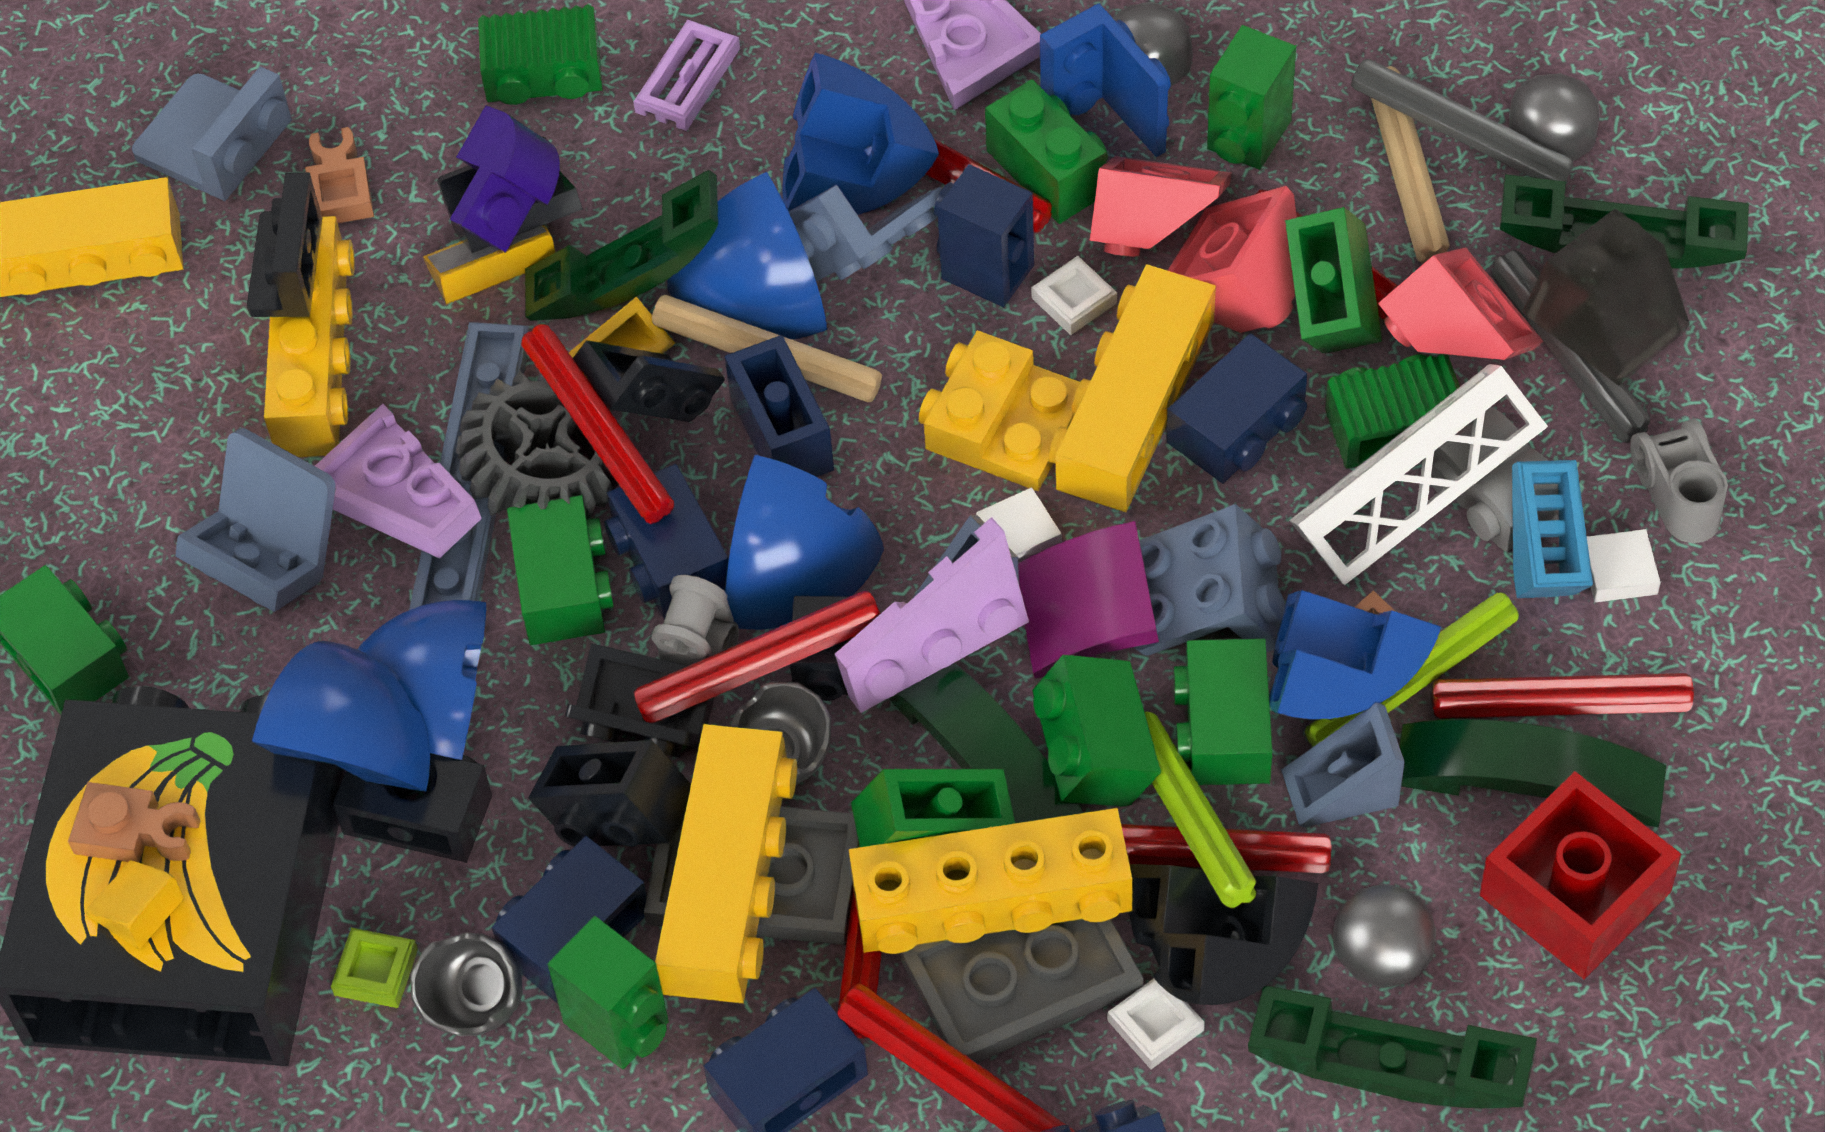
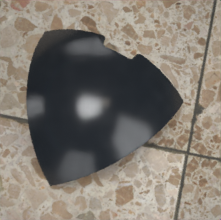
M1129 864L1132 874V911L1129 912L1132 932L1138 944L1151 948L1160 966L1153 977L1168 993L1188 1003L1200 1005L1228 1004L1242 1000L1268 985L1290 962L1298 950L1311 921L1319 883L1278 876H1254L1256 880L1254 886L1256 891L1255 898L1250 903L1242 902L1237 907L1230 908L1221 902L1203 870L1174 865Z

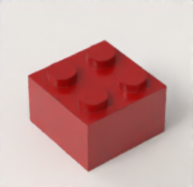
M1574 771L1486 857L1479 896L1585 980L1671 893L1681 853Z

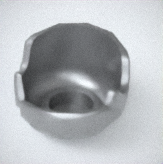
M1146 2L1130 5L1112 17L1115 21H1123L1129 27L1135 43L1149 59L1156 58L1161 62L1168 73L1171 86L1175 85L1190 72L1193 58L1191 37L1185 21L1176 11L1158 3Z
M1561 73L1537 75L1526 80L1522 86L1517 88L1511 100L1509 128L1575 161L1589 152L1595 144L1600 114L1598 100L1584 81Z
M772 681L763 684L750 700L738 708L731 727L783 732L787 758H793L797 761V785L809 778L822 764L830 745L832 717L821 697L798 682Z
M1380 884L1360 889L1340 908L1333 928L1335 953L1340 962L1356 980L1380 988L1405 984L1413 980L1423 969L1428 967L1434 954L1436 928L1433 917L1423 900L1406 888Z
M465 932L430 943L424 948L411 972V1000L424 1022L448 1034L458 1036H478L500 1027L510 1019V1014L517 1010L523 994L521 967L507 945L482 933L477 935L476 933Z

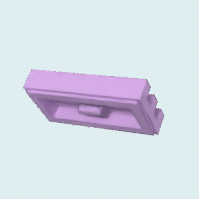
M687 20L633 101L635 113L646 116L650 112L655 114L657 121L666 124L668 120L676 122V128L687 131L740 50L739 37ZM697 38L703 40L692 59H688L681 69L680 77L665 100L659 99V95ZM718 45L719 47L717 48V50H716L715 53L713 54L712 58L710 59V61L708 62V64L706 65V67L704 68V70L702 71V73H701L700 76L698 77L697 81L695 82V84L693 85V87L691 88V90L689 91V93L687 94V96H686L685 99L683 100L682 104H681L680 106H678L679 103L681 102V100L683 99V97L685 96L686 92L688 91V89L690 88V86L692 85V83L694 82V80L696 79V77H697L698 74L700 73L701 69L703 68V66L705 65V63L707 62V60L709 59V57L711 56V54H712L713 51L715 50L716 46Z

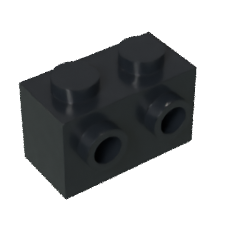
M653 740L564 745L555 747L528 799L555 827L556 835L573 847L585 836L599 846L624 845L634 847L641 844L670 843L682 824L691 783Z

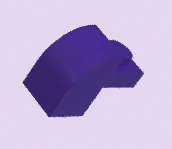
M485 105L456 158L474 168L477 172L450 220L492 247L506 253L535 200L546 205L551 200L559 177L560 160L557 149L551 142L507 113Z

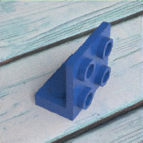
M1098 3L1040 34V87L1049 96L1051 94L1058 96L1066 105L1070 115H1081L1095 105L1097 100L1103 98L1155 157L1166 152L1167 128L1169 127L1167 107L1168 90L1171 87L1170 78L1161 62L1156 58L1149 59L1135 43L1132 32L1123 21H1115Z

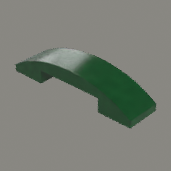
M707 170L662 195L661 216L588 255L568 245L526 268L525 317L530 321L566 319L593 313L641 295L679 272L706 246L718 226L717 175Z
M1505 174L1500 230L1537 248L1588 262L1663 269L1712 266L1742 260L1746 257L1749 203L1688 196L1684 211L1565 197L1566 181Z
M956 663L935 672L889 698L912 725L919 721L962 769H1004L1015 823L1084 813L1078 803L1061 802L1055 775L1051 772L1046 758L994 698Z
M1442 719L1402 725L1399 747L1404 759V769L1401 787L1459 796L1460 786L1466 785L1548 798L1576 771L1645 826L1659 828L1666 765L1632 749L1563 729L1510 721Z
M1267 985L1262 989L1248 1042V1052L1311 1078L1409 1102L1461 1108L1523 1107L1537 1047V1038L1472 1025L1467 1026L1464 1037L1332 1011L1331 998Z

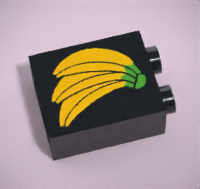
M145 686L126 687L117 691L113 696L112 703L65 700L0 951V1004L24 1046L276 1066L289 1065L339 827L333 802L345 772L343 768L335 764L273 754L253 743L252 738L256 724L268 695L247 699L242 703L240 712L191 709L178 696L161 689ZM87 782L153 791L158 802L157 810L174 802L187 803L196 809L201 821L199 828L180 826L169 834L170 837L186 839L191 851L190 857L187 860L172 861L164 858L155 847L145 846L140 863L163 870L175 877L184 899L140 950L88 917L85 912L128 863L126 861L76 855L73 853L68 839Z

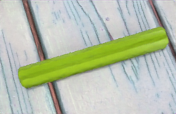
M1502 592L1496 593L1442 630L1427 660L1404 687L1380 703L1385 705L1387 713L1517 622L1519 613L1510 598ZM1362 712L1339 718L1317 719L1306 727V739L1314 747Z
M1146 711L1145 716L1161 769V773L1152 782L1154 788L1221 902L1230 908H1235L1242 902L1250 903L1256 896L1254 889L1256 880L1182 756L1178 753L1176 746L1158 716Z

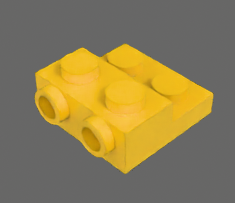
M977 330L969 345L958 342L952 349L945 370V375L949 380L942 392L932 388L928 391L922 402L919 412V423L924 425L925 449L1039 491L1054 464L1049 462V451L1054 435L1060 426L1068 428L1074 417V414H1072V403L1080 382L1035 366L1033 350Z

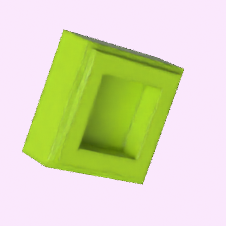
M351 927L331 984L334 996L399 1008L418 951L416 941Z

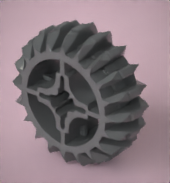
M519 370L513 378L512 386L496 379L494 385L490 387V393L478 392L477 397L473 400L472 409L467 410L466 415L462 417L460 426L462 434L458 436L456 446L458 459H461L459 467L461 480L471 481L470 492L474 500L489 498L487 508L489 509L490 516L507 510L509 507L522 508L524 505L537 503L540 509H546L548 502L556 499H564L570 504V497L582 495L588 520L593 515L595 506L605 508L609 502L607 492L616 489L619 485L542 374L538 375L537 381H529ZM617 420L619 425L622 427V420ZM571 435L576 437L584 446L589 459L579 453L580 447L569 438ZM494 440L505 447L504 453L514 461L511 466L497 452L493 443Z

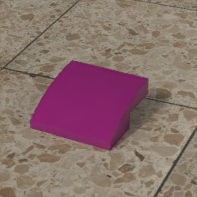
M1135 521L1096 530L1066 540L1018 563L1019 587L1029 620L1025 624L1034 678L1044 677L1062 655L1096 658V654L1159 642Z

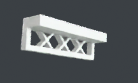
M1489 364L1289 521L1304 540L1311 543L1339 581L1346 585L1548 426L1503 367ZM1505 396L1526 424L1506 440L1482 438L1485 411ZM1473 421L1471 436L1456 435V433ZM1446 441L1470 444L1467 470L1455 480L1431 477L1434 451ZM1480 445L1496 447L1479 460ZM1423 460L1421 476L1405 474ZM1395 481L1420 483L1416 510L1405 519L1380 517L1383 490ZM1430 485L1445 486L1428 500ZM1372 500L1370 515L1354 514ZM1345 520L1369 523L1366 549L1345 565L1325 540L1324 536ZM1379 524L1395 526L1377 540Z

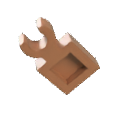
M349 127L341 128L343 140L335 148L323 147L318 132L311 133L309 146L315 165L305 167V171L310 172L322 217L336 216L337 223L374 217L368 171L364 157L356 158L357 148L351 129Z
M87 782L68 843L76 855L126 862L132 860L140 863L144 848L148 846L157 848V851L166 859L183 861L189 859L191 854L186 839L170 837L169 834L180 826L199 828L201 821L196 809L187 803L174 802L157 810L158 802L153 791Z

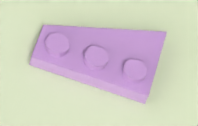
M904 0L953 110L958 109L1040 57L1041 33L1006 0Z
M384 404L379 406L315 465V467L331 475L335 481L336 491L333 510L439 559L482 519L475 500L440 463H434L424 453L420 442L410 431L405 432L396 423L393 413Z
M992 517L974 532L980 540L953 563L946 556L928 572L934 580L908 603H892L835 653L848 696L860 713L1029 622L1005 532Z

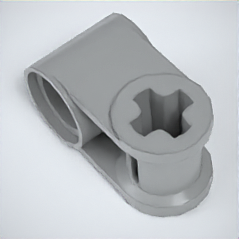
M1696 419L1684 421L1681 429L1651 437L1646 432L1632 435L1630 450L1634 468L1642 485L1648 489L1659 515L1670 534L1680 541L1689 543L1704 542L1712 538L1719 530L1728 483L1726 476L1710 449L1707 435L1700 422Z
M677 575L673 577L669 589L672 596L669 609L663 624L655 626L651 637L652 641L656 644L659 659L689 666L738 644L739 628L738 624L734 622L727 601L728 595L719 586L699 577L690 575Z

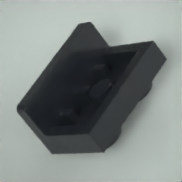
M588 340L585 341L573 357V360L610 410L691 422L703 413L710 405L712 396L725 381L724 376L716 368L676 362L666 354Z
M591 643L577 704H567L564 717L582 721L580 731L582 735L618 742L621 731L644 736V740H653L664 754L680 758L683 745L699 748L703 724L708 725L714 697L653 724L648 723L643 719L639 711L634 691L638 687L683 669L688 665Z

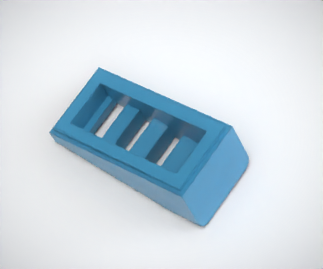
M1576 460L1520 461L1512 465L1513 574L1516 598L1576 595L1593 586ZM1534 484H1558V495H1535ZM1559 510V520L1538 521L1537 511ZM1559 537V547H1542L1541 538ZM1544 564H1559V573L1545 574Z

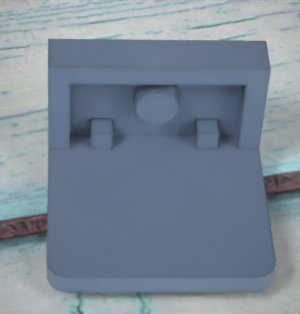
M260 66L241 90L204 74L190 76L132 145L135 160L226 201L292 120L280 75Z
M837 185L792 209L789 214L800 236L816 281L834 272L841 281L861 267L862 269L869 267L892 251V244L906 235L908 237L934 221L937 216H935L932 207L935 206L942 188L939 186L899 207L868 230Z
M239 428L231 433L227 439L219 510L178 536L175 557L247 596L255 603L276 612L317 585L323 578L336 491L335 481L325 471L245 428Z
M1234 504L1139 540L1159 642L1134 647L1138 652L1145 656L1152 655L1185 643L1187 640H1194L1227 627L1242 639H1266V652L1274 650L1285 602L1278 589L1277 565L1281 562V550L1276 537L1269 529L1262 528L1239 506Z

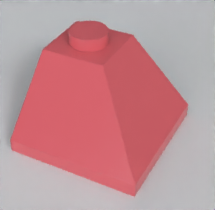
M1114 156L1099 168L1090 241L1105 243L1104 252L1130 257L1140 256L1141 248L1151 249L1215 201L1230 185L1232 172Z
M1287 186L1206 208L1167 270L1216 285L1214 323L1243 333L1264 327L1267 329L1276 327L1291 313L1295 289L1285 220L1297 218L1293 192Z
M1466 247L1433 255L1378 303L1388 315L1384 319V323L1389 332L1403 346L1410 347L1412 345L1417 352L1506 360L1534 350L1544 342Z

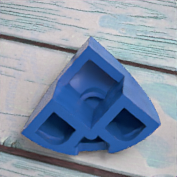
M815 52L804 77L793 113V119L797 121L798 128L795 134V145L790 155L784 161L782 199L788 212H790L792 209L837 185L857 215L875 210L904 194L927 173L939 155L936 142L920 116L906 101L885 84L856 67Z
M767 172L738 186L718 201V226L713 236L690 263L667 279V290L674 298L766 331L783 335V337L789 339H799L827 330V322L808 256L777 188Z
M754 455L744 485L734 526L727 570L725 593L728 595L727 601L734 622L738 624L739 629H776L792 622L794 596H852L870 577L884 551L879 532L873 522L859 507L852 510L837 507L826 498V482L799 468L759 455Z
M1303 590L1288 594L1272 658V664L1278 670L1273 687L1269 693L1271 710L1274 713L1296 718L1332 719L1365 711L1375 703L1380 704L1404 687L1419 671L1436 643L1441 626L1392 610L1373 614Z
M448 600L416 607L387 621L375 630L357 649L381 661L400 678L398 682L407 693L414 708L423 716L429 739V749L432 754L459 760L463 758L477 685L475 681L477 665L484 639L486 602Z
M331 641L314 642L300 650L283 668L272 686L261 710L252 742L273 754L335 764L366 782L425 792L427 790L430 749L426 725L422 714L412 705L407 693L398 682L400 678L394 671L365 652Z

